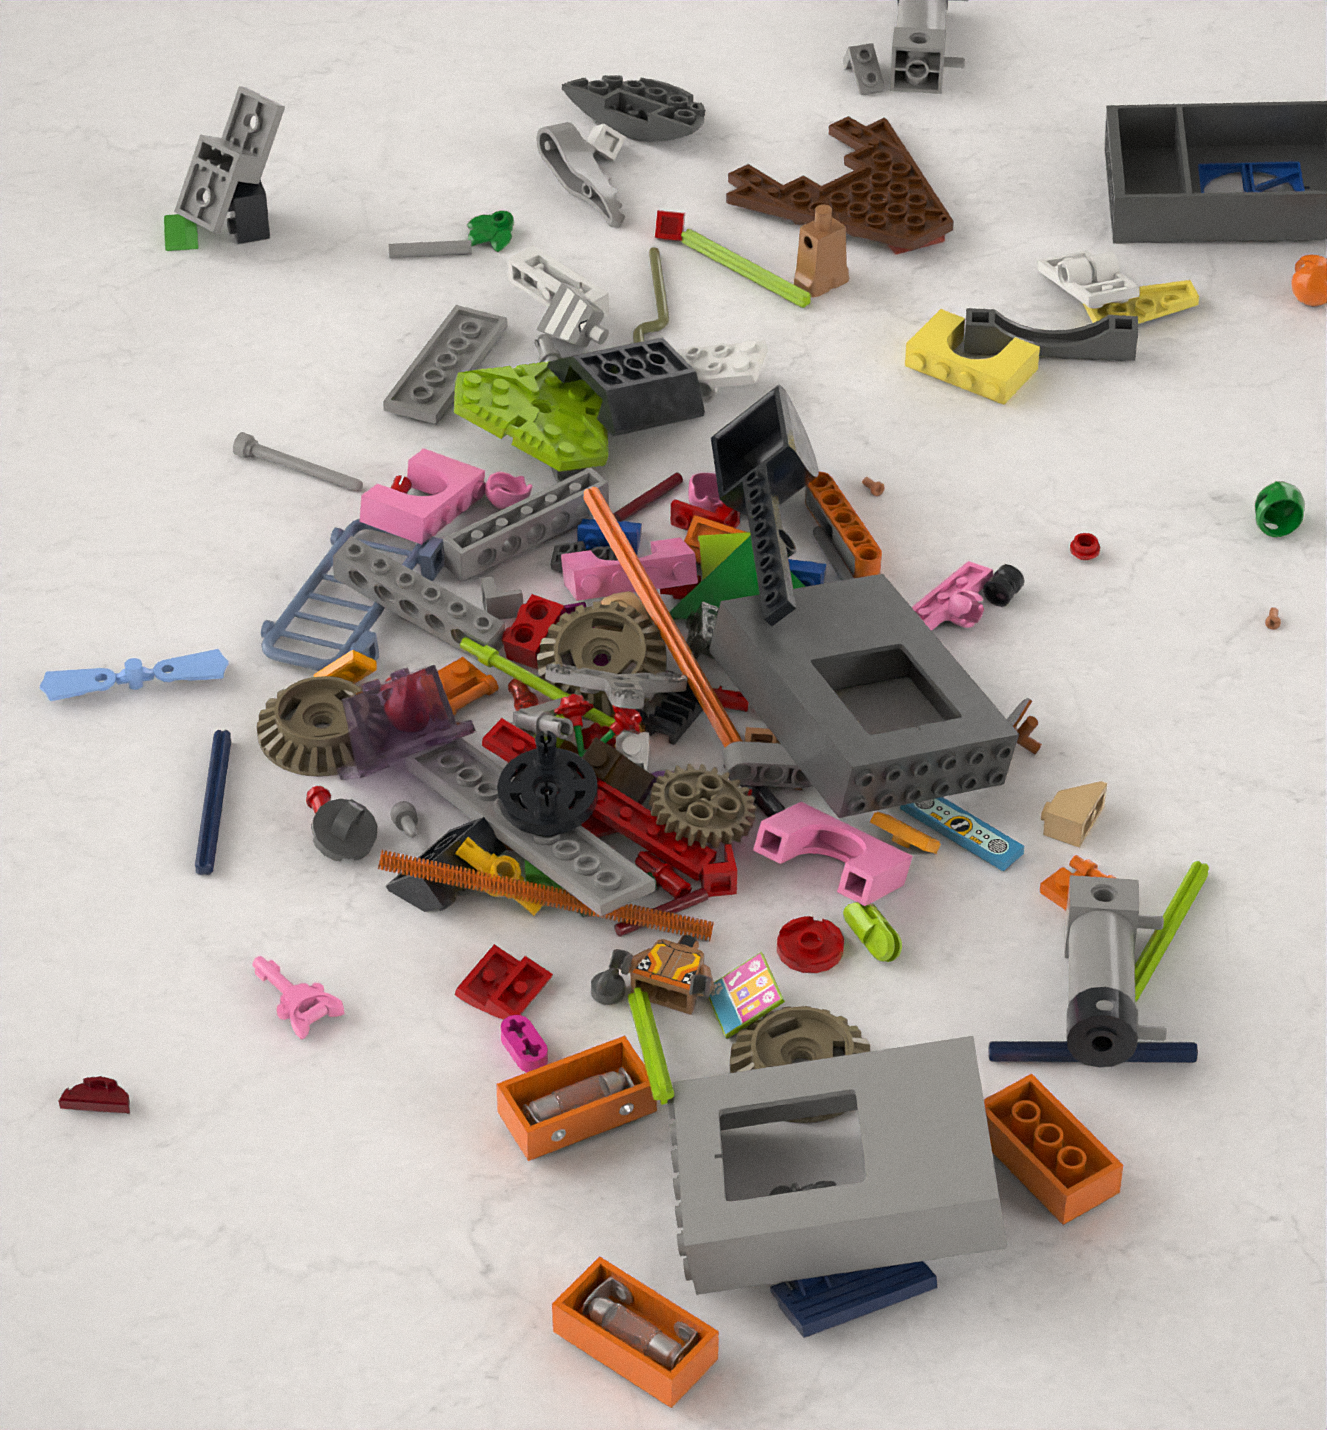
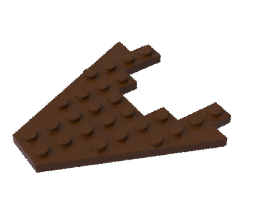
M847 116L829 125V135L855 151L844 156V165L853 171L823 186L804 175L782 185L750 164L728 173V183L736 187V189L726 193V203L789 219L797 225L814 221L815 208L819 205H828L832 208V217L846 226V234L912 251L953 231L954 227L953 219L886 118L865 126Z

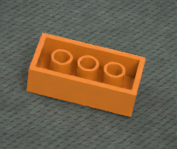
M1032 1073L984 1099L992 1153L1062 1225L1120 1193L1123 1164Z

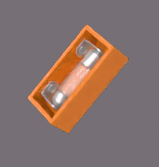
M625 1035L496 1084L498 1113L528 1161L657 1112V1100L653 1098L645 1065Z
M600 1256L552 1303L554 1333L670 1408L718 1360V1330Z

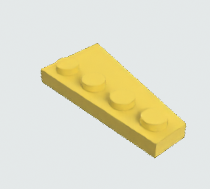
M1191 280L1141 286L1139 287V297L1131 298L1125 303L1111 302L1103 304L1101 308H1089L1084 303L1083 305L1092 323L1108 315L1138 316V324L1197 306L1199 295Z

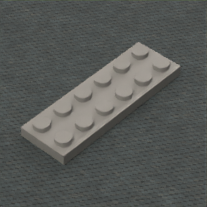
M455 305L383 401L384 411L437 424L454 401L455 381L458 372L476 370L508 327L507 318Z

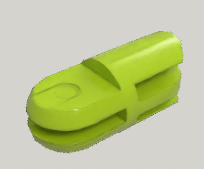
M855 902L848 904L844 908L843 916L845 922L875 959L882 962H891L898 958L902 951V940L874 904L864 906Z

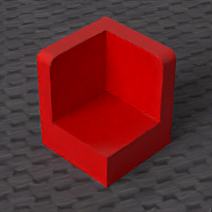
M724 844V862L702 865L700 882L701 887L706 890L708 897L737 894V867L731 844Z

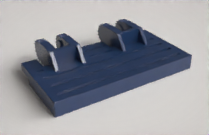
M924 1261L788 1281L793 1290L785 1282L770 1286L771 1293L777 1299L779 1308L803 1338L938 1288L937 1276Z

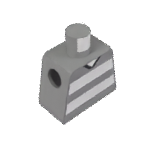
M563 282L536 329L539 332L549 334L583 348H586L591 340L601 345L609 335V330L600 325L604 318V312L577 288Z

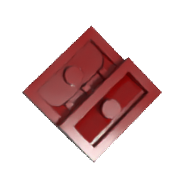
M494 944L460 983L454 995L471 1006L504 1020L509 1016L522 1015L550 981L553 974L527 956H524L519 961Z

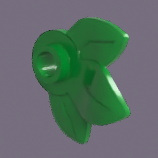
M497 211L491 215H479L471 219L466 224L471 229L468 234V240H471V247L490 241L492 248L496 252L505 248L512 239L513 215L508 211Z

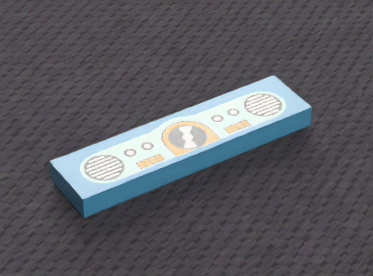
M944 797L900 806V810L1001 871L1006 870L1024 854V845Z

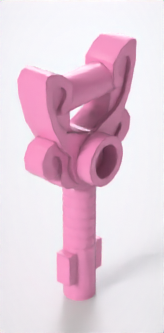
M258 956L253 961L252 965L255 968V974L263 982L268 980L282 993L280 1004L277 1005V1016L283 1020L290 1019L291 1026L300 1039H304L308 1035L310 1024L323 1016L338 1017L344 1014L342 1001L325 993L322 984L313 983L310 987L306 983L293 985L280 973V967L272 959L267 961L264 957Z

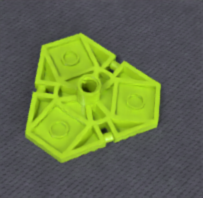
M549 361L517 365L516 368L504 366L458 372L455 381V414L500 439L506 435L512 437L511 445L559 472L606 465L609 456L608 431L597 420L603 400L584 380L563 384L547 367Z

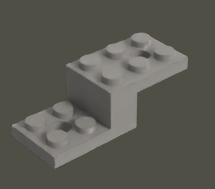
M239 86L222 137L200 134L174 212L212 232L220 233L238 181L259 184L285 106L246 87ZM253 116H255V117H256V125H255V127L252 129V127H251V125H250V121H251V118H252ZM207 190L209 198L208 201L205 203L203 200V194Z

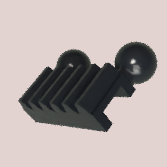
M666 670V673L671 672V676H673V673H675L673 671ZM688 682L686 691L661 693L667 695V699L663 698L661 706H656L654 714L650 713L649 717L643 709H636L642 717V721L639 724L640 732L644 730L652 736L657 731L669 736L670 744H676L703 711Z

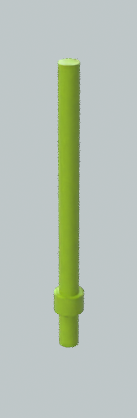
M464 637L460 643V648L476 656L478 662L489 668L494 666L553 700L570 695L499 655V651L488 645L482 646L467 637ZM595 708L583 716L592 722L598 723L601 727L604 725L609 727L615 722V719Z

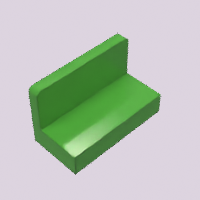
M179 214L165 215V250L198 249L197 224Z

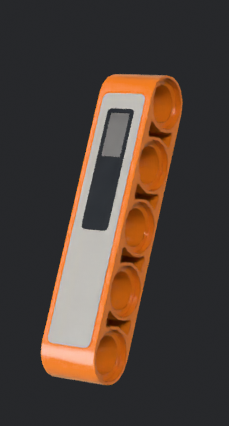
M819 471L818 477L805 486L806 507L818 525L825 530L854 578L881 574L882 551L833 478L828 473Z

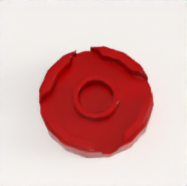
M804 916L792 919L783 925L779 931L777 954L780 960L790 969L801 973H820L837 965L843 956L844 936L841 930L829 920L822 918V921L814 920L813 916Z

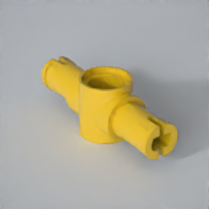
M469 837L466 838L455 852L456 855L478 870L479 874L481 871H483V875L487 872L488 877V874L491 873V878L493 874L496 877L500 874L504 876V879L508 877V881L510 877L512 882L515 878L516 883L520 879V884L525 879L521 876L520 865L514 858L505 855L497 857L494 853L491 855ZM492 891V894H489V895L494 896V897H500V896L497 895V892H496V895H493V891ZM518 896L517 899H514L533 916L543 906V901L539 905V900L535 904V899L533 903L530 902L531 898L529 902L526 899L522 901V897L521 900H518Z

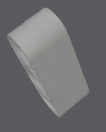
M739 741L729 744L723 751L726 771L730 773L729 780L739 779L741 780L739 785L808 788L813 786L805 774L799 770L800 768L782 744Z

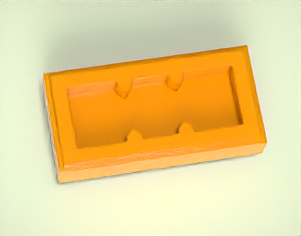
M877 811L874 812L870 823L893 834L891 840L903 847L909 848L912 844L924 851L937 854L941 845L940 841L889 814Z

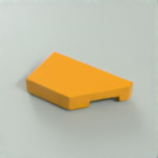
M351 650L315 673L314 677H338L355 684L376 671L377 663L376 660Z

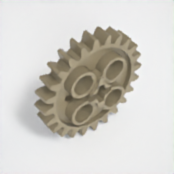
M691 764L687 765L685 771L678 765L675 766L674 772L668 769L665 770L664 776H658L656 783H653L649 806L652 807L651 815L658 816L656 824H666L665 833L676 832L675 839L677 841L683 837L688 838V845L690 846L694 841H698L703 849H705L707 843H711L715 849H718L720 842L731 844L732 840L740 843L742 836L747 837L750 829L753 827L757 806L753 805L755 798L747 796L749 788H739L741 780L730 781L728 779L730 773L726 772L723 775L717 774L718 770L716 767L711 772L706 771L704 764L700 765L699 770H695Z

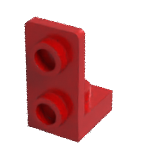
M674 499L670 504L671 525L687 531L694 515L733 528H737L740 524V512L727 507L725 504L719 506L715 513Z

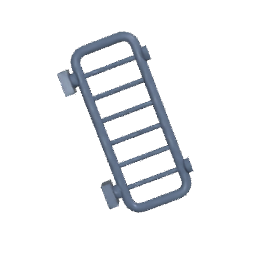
M360 518L352 521L345 530L337 527L334 528L330 537V542L333 546L275 623L270 620L264 621L261 628V637L264 638L261 643L262 652L272 660L316 671L322 670L351 650H355L377 661L380 657L377 635L369 630L382 614L385 607L376 602L371 607L313 592L322 580L343 584L327 573L333 566L334 554L351 536L354 537L359 531L366 529L387 534L392 533L362 523ZM431 537L430 540L428 539L422 545L417 543L412 551L358 539L374 549L408 556L402 565L413 570L418 563L421 567V575L431 581L435 579L445 565L444 545L441 538ZM308 598L366 611L367 613L359 625H354L299 611ZM294 617L354 632L343 645L285 630ZM280 636L340 651L331 659H320L274 647V644Z

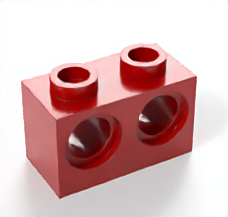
M531 594L526 604L520 606L517 618L512 626L506 628L503 633L502 644L504 645L506 658L538 670L537 656L540 652L542 638H546L548 628L552 624L556 625L560 621V616L566 613L565 605Z

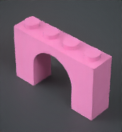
M423 448L408 460L407 478L412 482L411 488L431 494V496L409 495L377 483L361 495L360 522L422 545L484 496L486 484L484 483L485 470Z
M681 538L652 541V554L638 558L656 589L698 583L695 553ZM591 550L561 554L564 585L576 601L606 597L627 591L636 592L618 560L599 559Z
M803 802L762 820L753 851L779 864L798 855L808 853L822 854L843 861L845 866L837 892L864 906L904 886L913 857Z

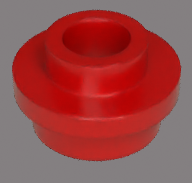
M1080 533L1074 537L1070 544L1071 554L1080 560L1094 559L1100 554V544L1097 537L1093 534Z

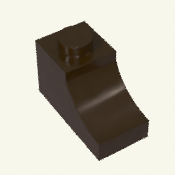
M596 737L582 757L590 764L596 777L641 805L651 792L653 783H656L657 780L654 775Z

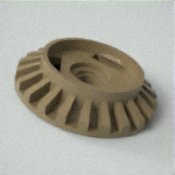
M601 601L593 602V606L585 608L583 605L575 607L573 613L569 615L564 613L560 616V621L556 625L552 624L548 628L546 638H542L540 652L537 656L539 677L570 695H582L584 700L593 704L595 709L614 719L613 705L605 691H599L596 694L584 693L580 691L578 686L546 680V665L560 664L562 667V656L571 653L575 667L578 669L588 668L622 674L631 663H634L636 667L630 674L652 673L656 675V673L666 672L667 670L665 643L659 633L660 630L651 623L650 618L645 614L641 615L632 606L628 605L626 608L620 606L619 602L612 601L610 605H602ZM600 625H609L621 628L623 630L622 632L597 629L593 627ZM599 654H607L611 657L610 662L605 666H597L593 663V660ZM645 698V699H644V706H645L652 698Z
M331 676L303 679L286 689L277 692V698H270L265 703L266 709L260 711L259 722H257L258 742L265 756L280 768L305 776H332L355 770L373 759L381 751L388 737V721L383 711V704H380L379 697L376 694H369L368 688L364 686H356L351 681ZM345 704H348V705L352 706V707L355 708L356 710L353 711L352 709H350V708H349L347 705H345ZM297 708L291 719L285 720V717L293 709ZM321 722L331 724L326 728L315 727L316 724Z
M811 1006L782 1007L781 1010L776 1012L770 1011L763 1016V1019L756 1020L750 1024L746 1030H740L737 1034L736 1043H733L731 1047L730 1073L793 1064L792 1061L797 1058H806L809 1061L832 1058L833 1047H840L845 1055L871 1052L868 1039L861 1037V1030L857 1026H849L848 1019L841 1015L836 1017L829 1010L812 1008ZM845 1112L787 1120V1122H820L835 1118Z

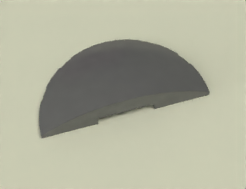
M621 75L602 76L601 81L593 80L588 82V79L580 78L562 84L563 92L586 115L597 123L606 124L623 136L645 141H669L693 134L704 124V105L693 102V94L662 81L641 77L639 81L629 80L624 82Z

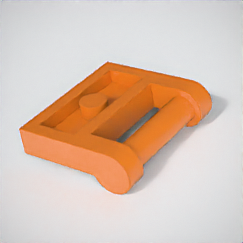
M464 657L424 678L430 684L435 697V711L446 720L455 716L457 710L485 694L491 695L499 689L498 683L492 675H485Z

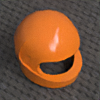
M1312 254L1302 256L1295 264L1296 273L1293 274L1291 280L1292 291L1297 300L1308 306L1316 307L1326 304L1327 258Z

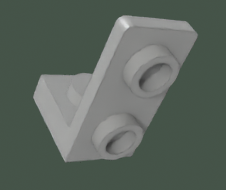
M873 43L848 47L842 61L845 70L853 69L859 94L868 95L884 92L885 86Z

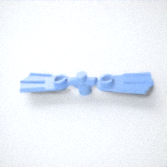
M219 649L162 660L153 669L142 667L140 659L131 658L125 662V669L120 673H114L107 668L47 671L40 684V690L46 694L49 701L84 695L89 692L105 691L113 686L115 682L118 685L129 683L131 689L138 690L142 688L143 681L153 680L154 676L163 682L222 679L229 661L222 655Z

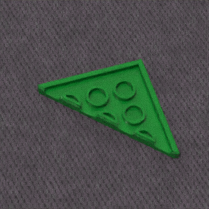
M751 535L669 612L673 620H717L721 601L760 595ZM790 571L793 589L806 587Z

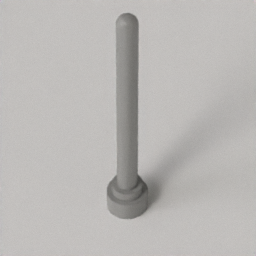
M240 432L235 438L233 444V453L244 458L256 455L354 491H360L363 488V483L359 479L260 445L252 435Z

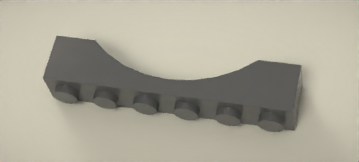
M966 308L964 353L999 354L1016 337L1039 346V356L1135 361L1138 340V316L1108 315L1097 322L1079 328L1044 330L1018 324L1006 318L995 309Z

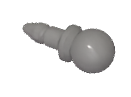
M407 801L396 803L390 812L391 820L399 830L404 831L407 836L414 838L417 833L416 825L418 823L415 807Z

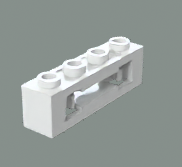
M534 245L508 258L509 282L548 307L563 282L574 286L604 312V318L609 316L608 292ZM534 280V285H536L537 287H533L528 282Z

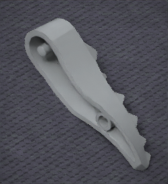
M570 122L540 128L536 138L538 151L557 180L570 194L592 205L609 226L620 227L625 219V215L619 212L623 205L615 198L618 189L610 186L608 183L612 177L601 172L603 167L597 164L593 157L596 148L584 140L577 128Z

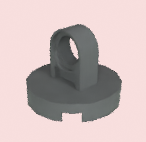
M340 798L328 801L319 807L311 823L315 847L324 856L334 861L341 862L342 859L353 858V861L362 859L369 854L377 838L378 826L373 814L364 805L353 799Z

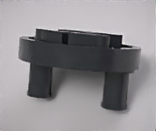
M544 731L539 732L535 736L536 749L524 752L512 759L502 770L497 784L498 803L504 817L516 828L535 835H558L579 827L592 815L598 800L597 778L590 764L571 751L556 748V735L550 731H547V740H544Z

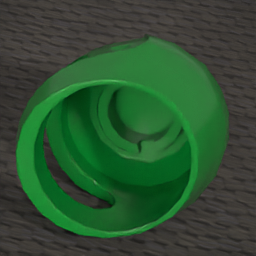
M1275 481L1258 493L1255 500V519L1258 528L1264 534L1270 537H1282L1295 531L1302 523L1305 500L1301 491L1295 485L1285 481ZM1264 523L1275 524L1278 528H1268Z

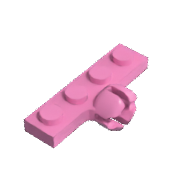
M968 561L912 608L931 631L944 621H952L955 625L964 628L973 627L975 623L980 621L984 612L982 603L978 602H981L983 598L978 592L993 577V569Z

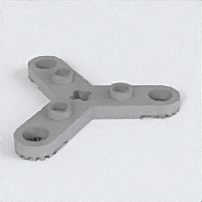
M560 664L546 665V680L578 686L580 691L584 693L596 694L599 691H605L611 704L622 708H643L644 699L653 698L654 693L686 691L687 676L673 673V676H671V672H659L656 675L652 673L615 674L588 668L578 669L575 666H566V664H563L562 667Z

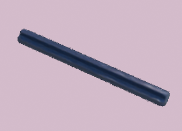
M217 730L213 735L195 859V872L198 875H210L214 869L232 740L230 738L231 733L228 730Z
M991 1041L988 1045V1057L992 1062H1080L1068 1050L1067 1041ZM1138 1042L1134 1054L1125 1062L1194 1063L1198 1058V1047L1195 1042Z

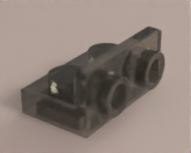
M705 602L701 603L696 612L692 611L686 621V629H688L686 643L696 660L701 654L715 660L709 650L719 608Z

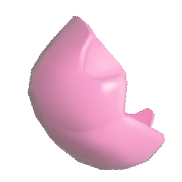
M498 471L489 476L485 484V494L496 508L503 510L528 498L533 485L529 484L526 486L524 476L514 477L509 473Z
M702 472L691 477L688 487L690 504L715 513L716 509L724 504L719 499L716 474Z

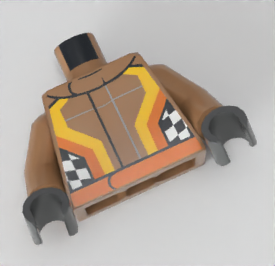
M690 935L682 936L678 943L660 939L652 948H648L634 956L625 950L615 949L608 966L611 969H620L624 975L631 974V993H634V988L640 987L642 992L648 993L651 1003L690 1015L693 1013L698 995L709 998L715 988L711 969L704 964V953L698 950L699 942Z

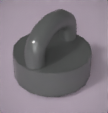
M609 968L593 977L591 980V995L595 1001L611 1005L622 1000L625 995V981L619 975L617 968Z

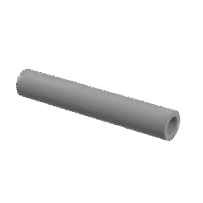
M471 240L389 244V258L472 254Z

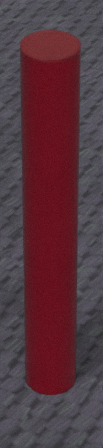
M676 472L614 512L613 515L616 520L620 522L626 520L683 482L681 474Z
M700 888L653 908V912L654 909H657V913L661 910L666 913L670 912V915L671 913L676 914L708 900V894L704 888ZM625 920L624 923L620 922L614 925L615 932L619 937L643 928V923L641 926H638V923L635 926L634 921L632 925L630 924V920L628 924H626Z

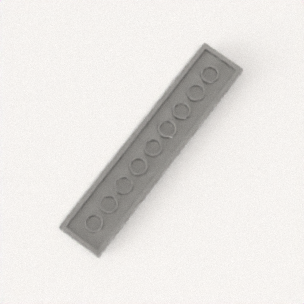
M457 735L405 758L406 769L471 819L476 820L485 817L500 841L599 916H604L655 892V879L581 825L569 832L549 836L527 833L513 826L502 814L498 803L497 784L503 768Z

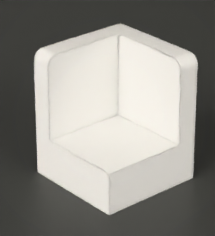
M601 124L593 127L587 142L596 148V153L609 161H614L626 137L606 124Z

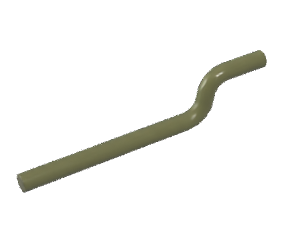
M656 247L649 249V259L658 319L638 325L633 332V343L645 341V334L660 331L669 323V311L660 252Z

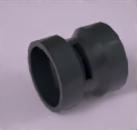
M1004 564L999 567L994 576L983 586L984 596L993 605L1006 606L1012 600L1014 594H1017L1024 586V577L1016 567Z

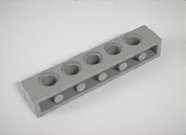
M590 467L443 538L445 567L463 582L581 524L582 519L594 518L583 499V493L586 489H590L593 486L597 487L609 506L608 482Z
M353 536L334 554V579L478 660L476 656L460 648V643L464 637L482 646L488 645L497 651L503 647L502 636L505 631V622Z

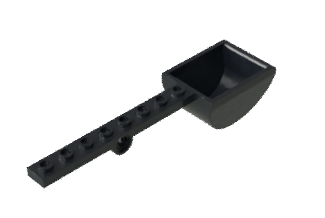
M777 385L711 437L719 499L727 507L748 515L763 619L770 626H774L796 609L788 558L797 552V548L792 538L783 529L779 506L817 478L819 474L816 457L809 437L789 395L781 385Z

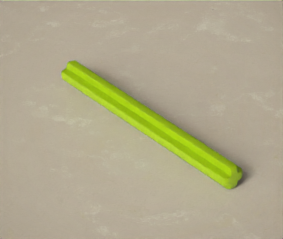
M687 229L681 234V242L686 246L801 308H805L810 304L811 294L692 229Z
M1200 861L1192 863L1162 916L1164 918L1163 929L1154 930L1135 963V1002L1140 998L1208 877L1209 866L1206 863L1202 864Z
M640 987L634 988V993L628 994V1001L654 1100H660L661 1105L668 1104V1099L674 1097V1090L648 993L642 992Z

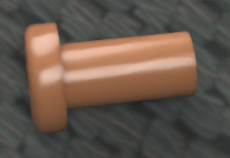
M865 477L862 481L863 485L871 489V493L874 496H880L884 492L885 486L883 483L875 482L869 477Z
M1275 607L1269 610V616L1265 620L1267 628L1272 630L1279 628L1281 624V619L1278 617L1279 610Z

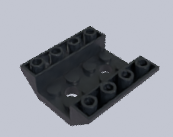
M663 337L549 361L547 365L563 384L584 380L603 400L597 420L613 437L702 417L705 413L697 372Z

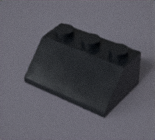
M485 817L450 829L418 858H421V861L425 859V862L428 859L429 864L433 860V865L437 861V866L441 862V867L443 863L446 866L450 864V868L451 865H454V869L455 866H458V870L462 867V872L464 868H466V872L468 869H471V872L474 869L476 873L477 870L455 854L467 837L471 838L484 851L491 855L494 853L497 857L506 850V847L496 837L494 830ZM406 871L404 875L398 874L385 886L389 892L424 912L439 908L440 911L445 910L457 900L454 896L460 890L463 892L468 889V886L466 889L464 888V884L461 888L460 883L456 887V882L452 886L451 883L448 885L447 882L443 884V881L439 883V879L438 882H435V878L434 881H431V877L427 880L426 878L422 879V877L419 879L418 875L415 878L414 874L410 877V873L406 876Z

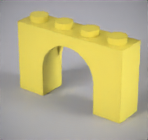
M940 309L906 343V367L1003 405L1038 370L1040 347L1016 337L999 354L991 358L976 360L955 354L953 351L964 341L965 318Z

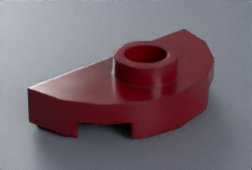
M102 1076L84 1078L83 1083L75 1085L70 1090L69 1087L66 1088L58 1100L60 1109L130 1114L128 1093L118 1086L116 1080Z

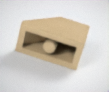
M1099 781L1058 791L1052 802L1047 801L1041 813V820L1044 821L1043 835L1080 848L1105 807L1107 783Z

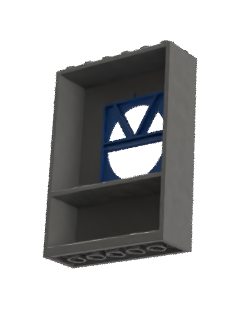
M1327 101L1106 105L1104 150L1113 243L1327 239ZM1241 172L1243 192L1204 193L1205 187L1212 180L1226 174ZM1253 172L1266 173L1277 178L1255 185ZM1284 183L1291 185L1294 190L1287 192H1262Z

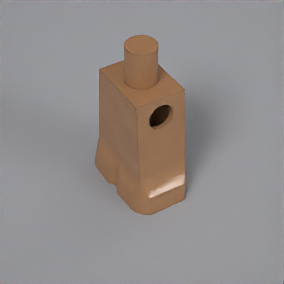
M828 205L817 206L815 208V220L800 227L794 285L809 292L811 298L821 296L829 292L830 289L838 288L849 281V268L846 262V226L832 217V208Z

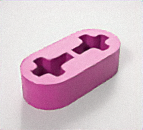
M521 1015L505 1018L500 1027L501 1041L517 1066L522 1071L529 1072L547 1065V1045L530 1020ZM526 1050H529L532 1055H526Z

